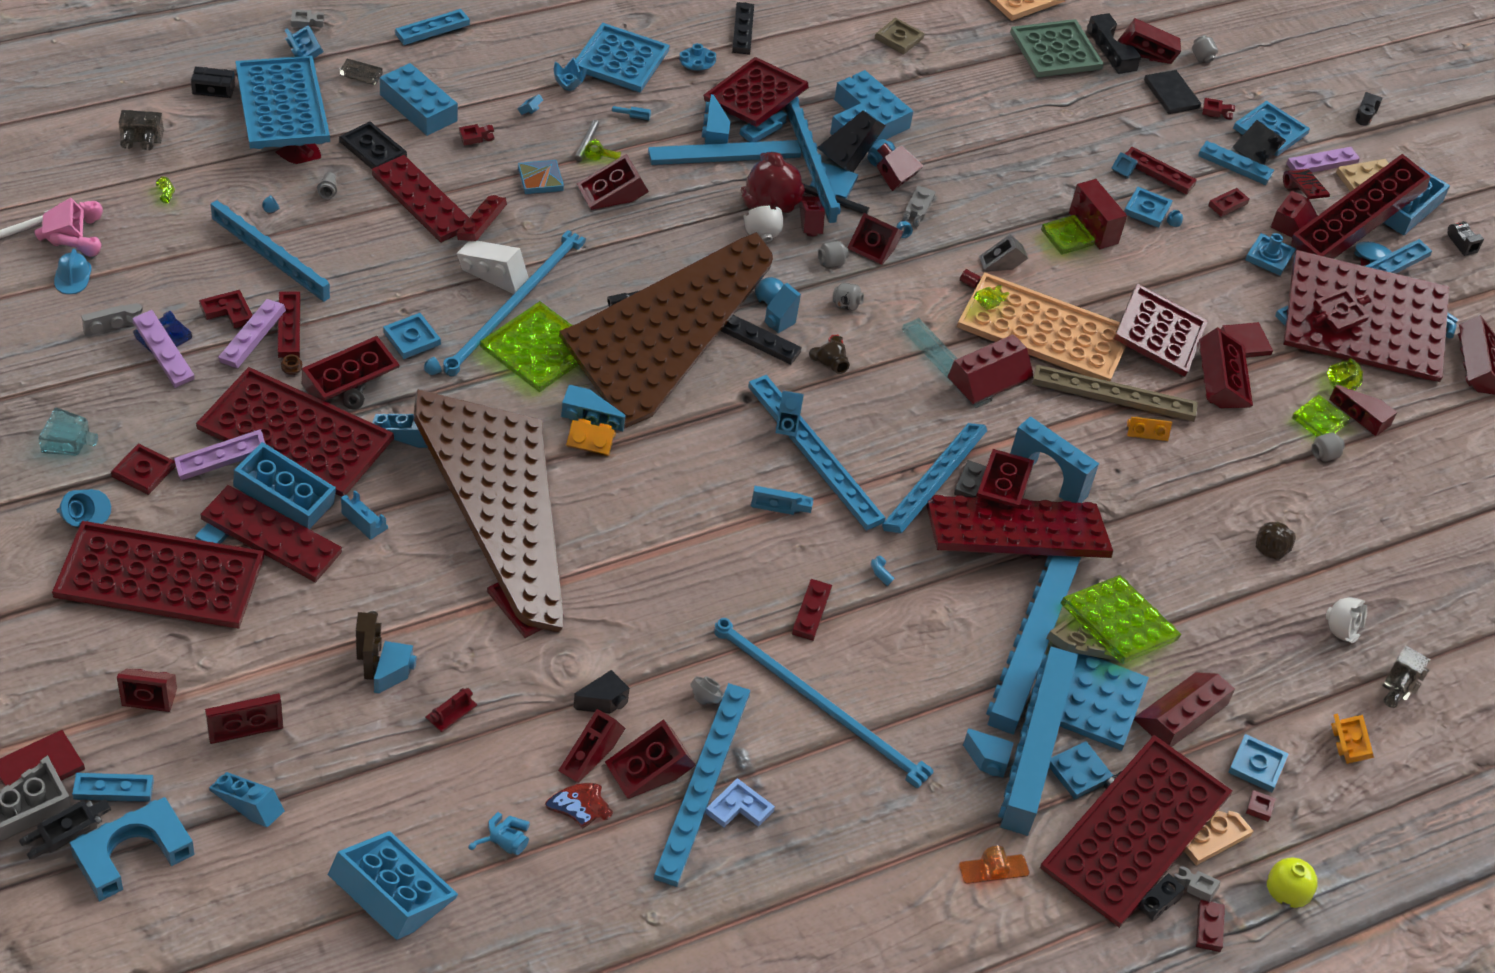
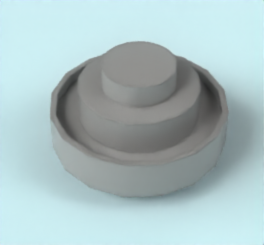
M696 676L690 684L695 695L694 699L703 705L719 703L724 696L723 692L719 689V683L708 676L704 678Z

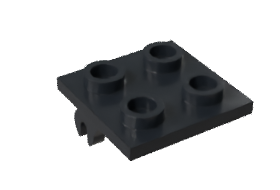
M1256 120L1235 143L1233 149L1244 157L1265 165L1286 140Z

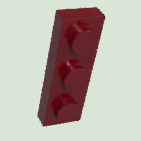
M814 579L810 580L793 627L792 635L814 641L831 593V584Z

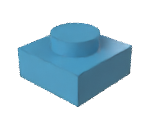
M540 94L527 99L517 109L521 115L527 112L532 114L539 109L538 105L543 101V98Z
M1120 152L1111 169L1129 178L1138 161Z

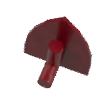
M315 143L302 146L288 145L275 152L293 164L321 159V152Z

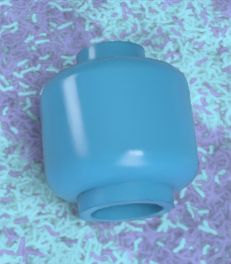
M880 139L869 149L867 158L873 166L877 167V164L883 159L877 150L884 143L892 151L895 150V146L891 141Z

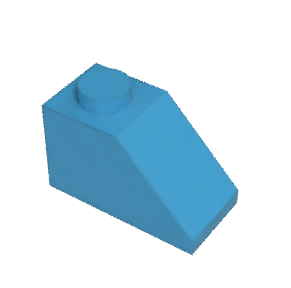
M785 283L767 306L764 322L777 333L794 325L797 320L801 294L788 283Z
M385 641L374 676V693H381L408 679L410 669H415L417 656L413 655V645Z
M968 728L963 746L979 770L992 776L1004 777L1014 742Z

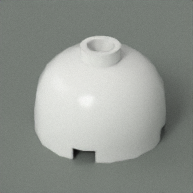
M761 206L749 210L748 216H743L747 233L750 235L757 232L764 242L772 241L782 231L783 215L779 207H776V210H774L770 206Z
M1348 597L1338 600L1333 607H1329L1326 619L1328 620L1330 631L1337 638L1349 643L1357 641L1360 634L1356 633L1359 627L1364 628L1367 617V605L1363 604L1365 603L1364 600Z

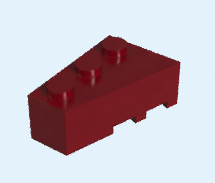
M1136 18L1133 19L1118 39V42L1134 46L1141 58H1148L1149 61L1172 64L1181 53V39Z

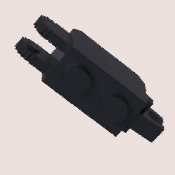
M106 799L94 805L91 801L87 803L80 801L38 824L35 831L22 837L19 842L21 846H24L40 837L43 840L44 844L27 853L29 860L47 851L52 853L75 840L78 836L96 829L97 824L102 822L100 817L111 811V807Z

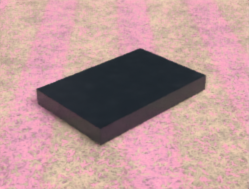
M1177 70L1145 75V83L1168 114L1200 109L1201 102Z
M371 121L339 136V142L371 169L402 155L407 157V151Z

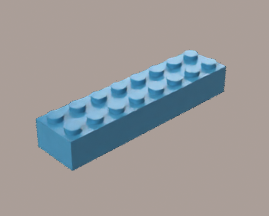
M1052 646L1048 655L1043 654L1035 678L1036 682L1031 693L1030 704L1025 715V723L1021 730V738L1015 752V760L1009 774L1010 778L1005 789L1004 800L998 815L999 818H1002L1000 828L1026 836L1029 835L1038 811L1078 654Z

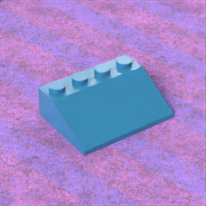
M390 831L338 851L327 874L396 940L415 932L458 896V893Z

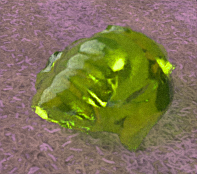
M1352 358L1348 362L1342 361L1328 368L1327 376L1333 388L1335 385H1340L1356 391L1363 382V370Z

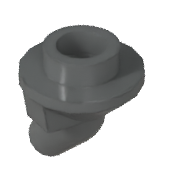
M364 383L344 393L343 403L349 409H359L364 404L365 398L362 394L366 387Z

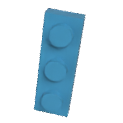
M76 773L72 793L73 800L106 799L107 801L151 802L154 777L153 775Z

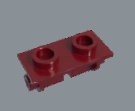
M462 688L442 705L434 708L425 718L442 733L477 707L478 704L471 699L472 691L469 688Z

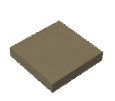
M894 18L875 34V39L904 55L924 39L925 33Z

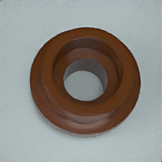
M293 354L285 356L281 362V369L286 374H297L303 368L300 358Z

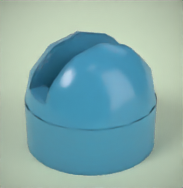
M270 195L263 200L262 207L265 212L273 213L280 209L273 196Z
M1173 210L1168 214L1167 223L1169 225L1178 227L1182 224L1183 215L1179 210Z
M900 221L896 228L902 230L904 227L901 238H907L913 232L912 226L907 221Z
M435 357L425 362L424 370L429 375H437L442 372L441 366Z

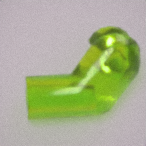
M162 176L156 180V186L160 185L159 189H163L160 200L163 203H169L175 188L169 178Z

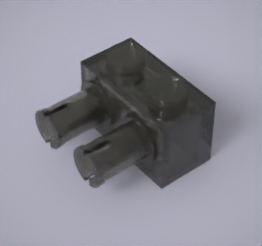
M121 110L119 119L121 147L126 149L127 143H129L128 149H131L133 142H141L140 146L142 149L147 150V145H149L148 150H152L154 143L161 144L164 133L162 113Z
M1405 646L1382 685L1390 690L1384 698V703L1391 708L1397 707L1401 698L1407 700L1411 693L1416 695L1422 685L1419 680L1423 682L1430 671L1426 668L1430 659L1408 646Z

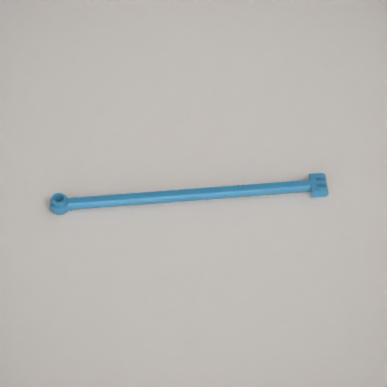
M567 230L561 238L563 244L456 355L444 360V372L451 377L456 376L460 372V365L572 248L579 250L584 245L586 238H579L578 234L574 233L572 235V232Z
M721 618L715 623L714 634L718 638L731 641L907 772L905 780L915 788H919L922 782H925L934 773L933 769L923 761H920L917 765L911 762L736 632L729 619Z

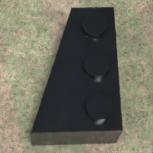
M861 111L819 145L817 149L842 168L854 173L886 125L869 113Z

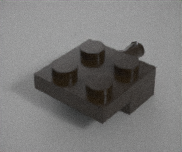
M376 611L368 613L358 612L356 656L357 660H363L364 679L374 680V672L377 670L380 660L379 651L382 648V623H377L378 613Z

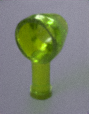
M592 139L588 142L584 149L585 156L594 161L601 159L602 156L615 160L621 156L619 151L615 152L604 149L601 142L597 139Z

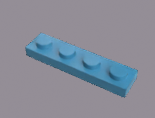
M458 9L396 28L395 35L403 45L411 44L470 25V19L462 9Z
M1209 141L1204 143L1198 154L1201 158L1264 185H1267L1274 172V169L1266 165H1262Z

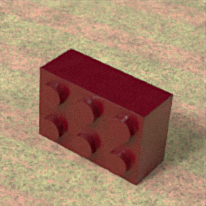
M1097 179L1077 184L1069 209L1071 217L1075 219L1099 250L1119 244L1127 219L1126 213Z

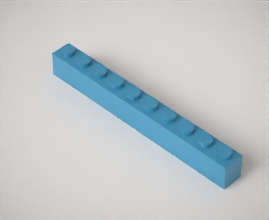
M1048 555L1044 566L1048 569L1047 571L1042 570L1038 581L1042 583L1041 587L1036 585L1032 596L1036 600L1034 603L1030 601L1026 611L1029 617L1028 619L1023 618L1019 629L1023 633L1022 635L1017 634L1013 644L1016 650L1015 652L1010 651L1006 663L1010 666L1009 668L1004 667L1000 681H1003L1002 686L997 684L993 695L996 701L995 703L990 702L986 715L990 716L988 726L1014 735L1043 654H1045L1049 644V640L1046 638L1049 632L1055 628L1081 557Z

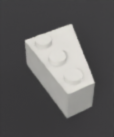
M468 241L457 252L463 271L512 294L529 279L520 248L482 241Z

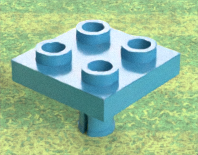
M1261 233L1245 260L1281 276L1293 257L1296 248L1282 243L1283 236L1278 233L1272 234L1271 237Z

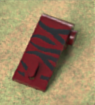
M1309 169L1288 170L1284 172L1283 184L1286 189L1300 188L1308 199L1330 197V193Z

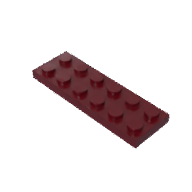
M405 155L371 169L372 176L440 243L457 236L458 230L469 219Z
M227 485L200 514L201 520L255 550L264 551V555L315 583L342 553L341 546L230 485Z

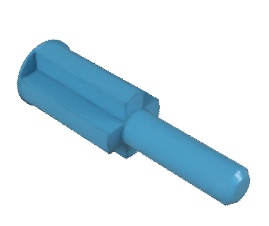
M612 107V112L630 114L632 118L649 121L651 117V109Z

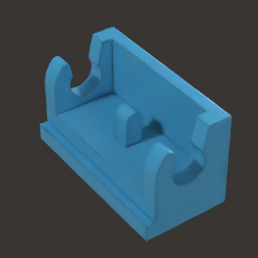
M353 491L354 496L352 500L347 495L341 497V513L370 540L388 529L386 518L382 514L378 517L361 502L360 494L357 491Z

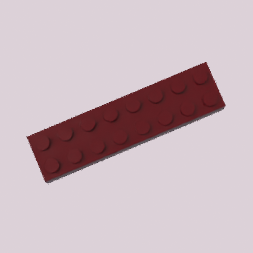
M1401 154L1296 231L1292 236L1291 247L1299 251L1335 259L1425 192L1431 176L1404 154Z

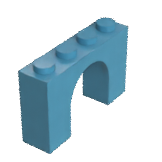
M1030 416L1017 428L1010 454L1032 459L1034 464L1038 461L1040 452L1052 457L1060 466L1064 477L1059 497L1064 501L1082 503L1089 496L1099 463Z
M166 797L151 801L146 806L136 811L128 812L123 817L111 823H105L98 829L88 834H82L69 842L72 856L99 902L123 890L121 876L111 861L110 856L114 848L127 839L143 837L154 841L160 847L171 866L195 855L193 841Z

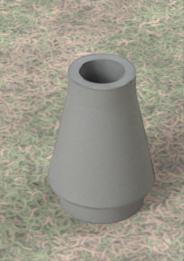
M327 172L317 186V191L322 198L330 199L337 193L336 175L332 172Z

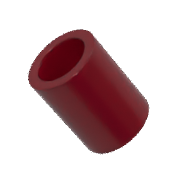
M965 269L960 276V281L976 289L982 277Z

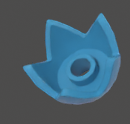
M574 57L564 68L559 63H554L555 79L563 89L571 91L582 84L587 68L580 71Z

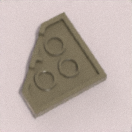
M1080 610L1052 629L1046 638L1055 647L1068 652L1121 662L1129 657L1135 649L1133 645Z

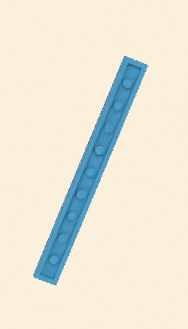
M796 97L784 107L819 199L825 210L829 223H836L837 216L841 212L840 203L836 201L835 191L831 188V180L826 176V167L822 165L821 155L817 152V144L813 142L812 132L808 129V121L804 119L803 108H800L799 98Z
M1418 239L1366 265V267L1396 274L1429 257L1432 250ZM1288 305L1279 309L1275 315L1284 325L1286 324Z
M767 375L749 381L748 388L777 422L782 397L781 391ZM800 415L797 436H789V438L866 531L883 524L885 516Z
M728 683L655 871L654 880L678 887L751 690Z

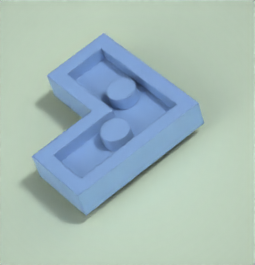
M737 778L706 808L705 814L723 828L739 813L759 827L774 812L775 806Z

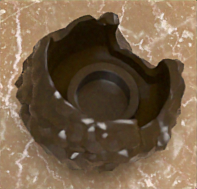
M1269 522L1260 527L1256 538V548L1265 556L1281 559L1292 551L1296 535L1283 523Z

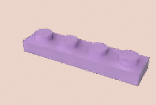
M1352 147L1288 158L1286 164L1290 170L1309 169L1313 173L1340 166L1358 164L1360 158Z
M266 299L219 355L220 362L238 369L286 311L284 304Z
M153 310L132 318L133 324L174 388L194 380L192 370Z
M261 429L174 458L181 481L244 460L261 442L265 443Z

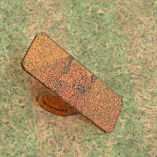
M1003 846L989 847L983 852L981 859L962 861L959 864L963 881L966 884L1026 877L1030 873L1024 855L1006 856Z

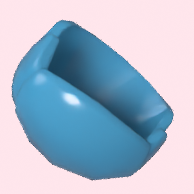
M773 277L761 280L755 287V295L758 301H765L769 305L784 284L779 279Z

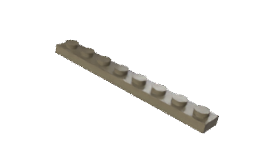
M1036 364L1033 385L1188 421H1195L1197 401Z

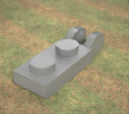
M917 186L906 207L902 221H908L910 216L914 217L913 226L918 227L921 220L924 219L936 191Z
M136 303L84 314L81 316L83 332L85 336L120 328L127 324L135 326L132 318L141 315L143 308L141 304Z

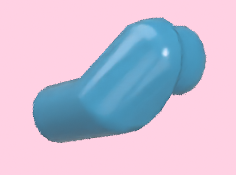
M879 555L872 559L870 565L875 575L888 586L895 578L883 567L886 564V560Z

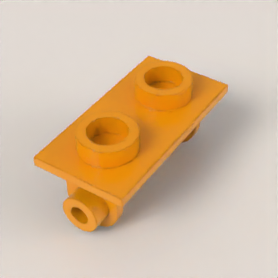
M1131 417V419L1127 420V427H1129L1127 436L1168 441L1173 422Z

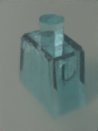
M56 407L39 436L41 453L77 456L84 445L95 447L98 442V434L89 432L88 420L86 418Z

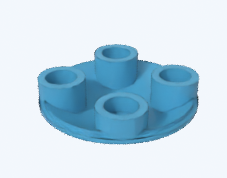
M696 43L691 48L680 52L679 59L681 64L688 69L705 70L715 64L716 53L703 48L702 44Z
M1369 241L1357 243L1354 251L1356 256L1364 257L1370 260V263L1392 253L1387 247Z

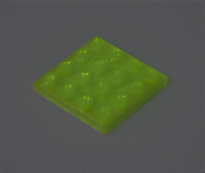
M541 301L480 341V347L538 392H541L579 365L559 337L560 330L573 325Z
M1121 575L1063 597L1060 603L1121 664L1178 641L1181 633L1174 625L1168 622Z

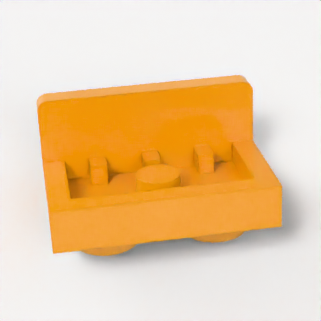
M586 419L572 420L566 446L609 456L616 433L612 426L600 423L597 426L592 425L591 421Z
M1338 713L1333 714L1335 723H1331L1334 737L1339 736L1340 742H1336L1339 756L1344 755L1346 764L1374 758L1363 715L1340 720Z

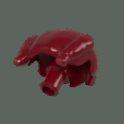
M761 153V161L753 166L747 177L746 186L741 187L740 190L745 205L749 209L770 206L774 210H776V207H779L784 213L792 212L795 205L801 202L805 191L799 170L785 162L780 153Z

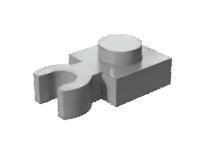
M292 9L291 27L304 28L307 25L324 27V13L311 14V10Z
M1180 866L1178 874L1175 873L1174 878L1181 885L1188 887V893L1207 902L1211 901L1221 882L1200 871L1196 875L1192 874L1188 868Z

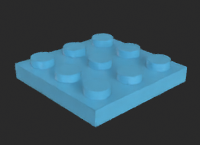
M1265 101L1239 119L1233 129L1244 135L1253 123L1258 120L1280 135L1286 142L1274 154L1276 157L1305 137L1310 130L1309 127L1268 101Z

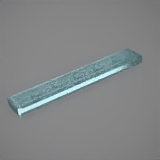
M920 318L903 324L902 330L947 377L954 360L958 358ZM993 395L978 402L977 404H974L973 406L975 408H978L984 404L991 402L993 400Z

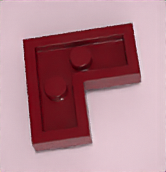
M240 289L199 300L200 308L206 320L227 315L234 329L244 326L253 316Z

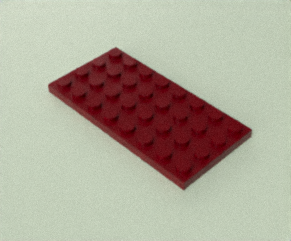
M250 367L239 376L196 423L198 430L223 442L261 429L266 445L336 487L335 494L341 497L347 495L394 440L393 432Z
M934 495L926 504L937 550L1112 558L1113 548L1096 503L1022 499L1020 507L1017 508L981 497Z
M82 521L55 583L52 595L53 598L239 629L264 559V551Z
M1153 735L1041 863L1040 869L1120 928L1138 907L1145 895L1155 887L1227 801L1233 790Z

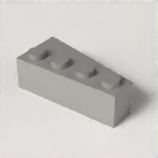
M48 755L40 760V764L32 770L28 769L21 774V778L13 784L7 785L0 790V841L29 829L71 807L70 797Z

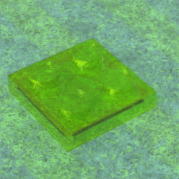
M1075 215L1042 224L1041 231L1061 255L1093 246L1095 242L1094 237Z
M1318 394L1295 411L1292 419L1318 437L1331 432H1338L1349 423L1350 417Z

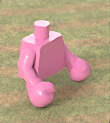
M69 198L44 213L42 227L35 230V235L40 241L47 239L54 246L66 245L75 247L76 250L84 255L94 257L99 254L102 244L97 237H83V219L88 224L99 220L103 213L102 205L97 201L79 202L77 204L72 198Z

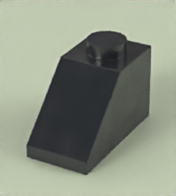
M610 670L574 694L573 707L576 710L595 712L598 709L603 713L610 714L616 709H622L628 703L630 688Z

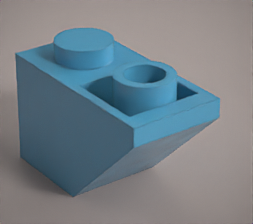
M783 390L775 433L797 436L804 394Z

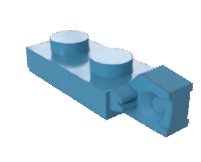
M780 111L758 127L747 124L741 127L739 134L749 142H757L779 130L786 123L787 114Z
M754 486L751 507L791 515H794V512L800 511L811 513L813 498L788 491Z

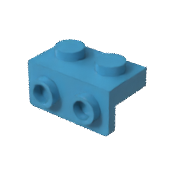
M309 25L294 34L288 28L285 29L287 34L285 39L292 48L291 51L295 57L313 56V58H316L324 52Z

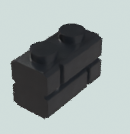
M195 66L191 78L192 94L232 98L235 88L234 71Z

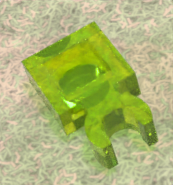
M997 285L994 290L991 287L976 291L973 298L982 307L989 310L999 306L1002 301H1006L1009 292H1000L1002 286Z

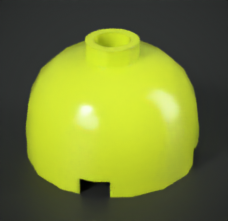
M1295 857L1284 858L1278 861L1272 867L1267 880V888L1270 895L1281 904L1282 902L1291 904L1290 907L1292 908L1304 907L1310 903L1318 887V878L1313 867L1308 862Z

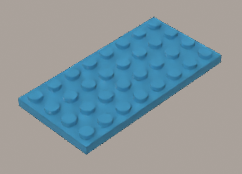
M313 56L235 61L250 149L284 147L288 145L302 146L304 144L330 142V133Z

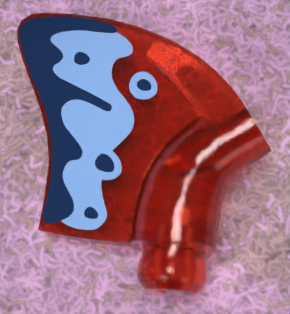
M581 783L567 787L553 795L545 803L548 810L572 818L582 829L596 818L601 817L602 820H608V816L611 817L613 814L612 809L609 808V805L601 797L602 786L596 783Z

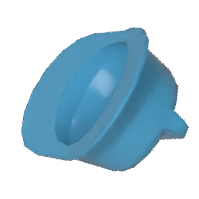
M72 249L71 253L62 255L58 261L54 278L56 289L64 294H76L84 290L89 282L91 264L82 254L77 253L76 249Z
M73 490L64 495L56 511L71 526L80 527L82 521L103 524L111 514V503L106 494L99 490Z

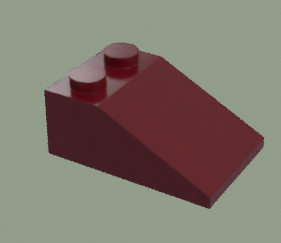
M627 154L576 183L591 210L630 203L649 192Z
M993 449L977 496L1019 508L1030 480L1034 460Z
M664 719L605 761L628 799L677 780L696 766L674 730Z

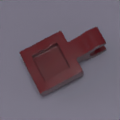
M1205 98L1202 115L1220 117L1222 114L1225 119L1232 120L1233 113H1229V111L1234 112L1235 105L1222 104V100Z
M478 124L459 127V134L464 146L482 143L483 139L486 141L495 139L493 133H490L494 132L492 125L480 128Z

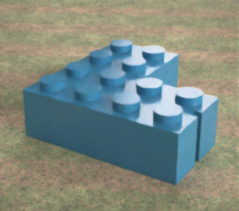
M866 70L852 75V78L848 77L837 82L834 100L845 111L833 116L830 130L831 135L861 111L869 113L886 125L874 143L880 139L886 140L910 128L914 111Z

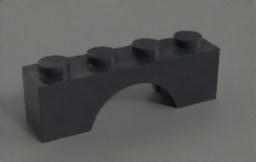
M1110 13L1091 16L1087 25V31L1116 72L1123 74L1137 71L1141 56L1134 46L1122 44L1113 38L1117 23Z

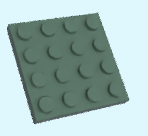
M1076 19L1011 27L1010 33L1037 78L1101 70L1104 63Z

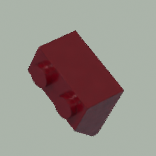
M1291 191L1277 209L1271 228L1292 238L1296 231L1318 215L1308 198Z
M863 213L847 248L883 265L895 250L903 231Z
M128 668L118 673L117 682L121 706L164 712L171 711L177 691L175 674Z

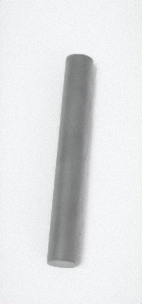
M597 120L592 121L575 155L576 161H582L599 126Z

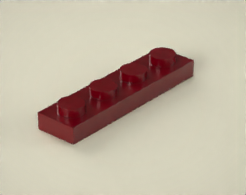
M1131 147L1125 153L1138 161L1135 166L1137 170L1186 195L1196 184L1197 179L1134 147Z
M488 196L458 230L457 239L477 241L507 205L506 197Z
M300 291L279 292V303L284 304L286 311L278 319V358H284L290 354L300 358Z

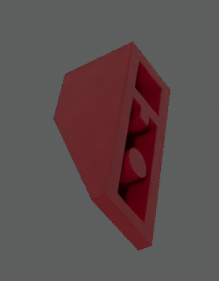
M802 196L799 207L803 233H806L807 236L823 234L825 210L819 197Z
M596 709L558 771L579 783L614 748L626 728L616 719Z

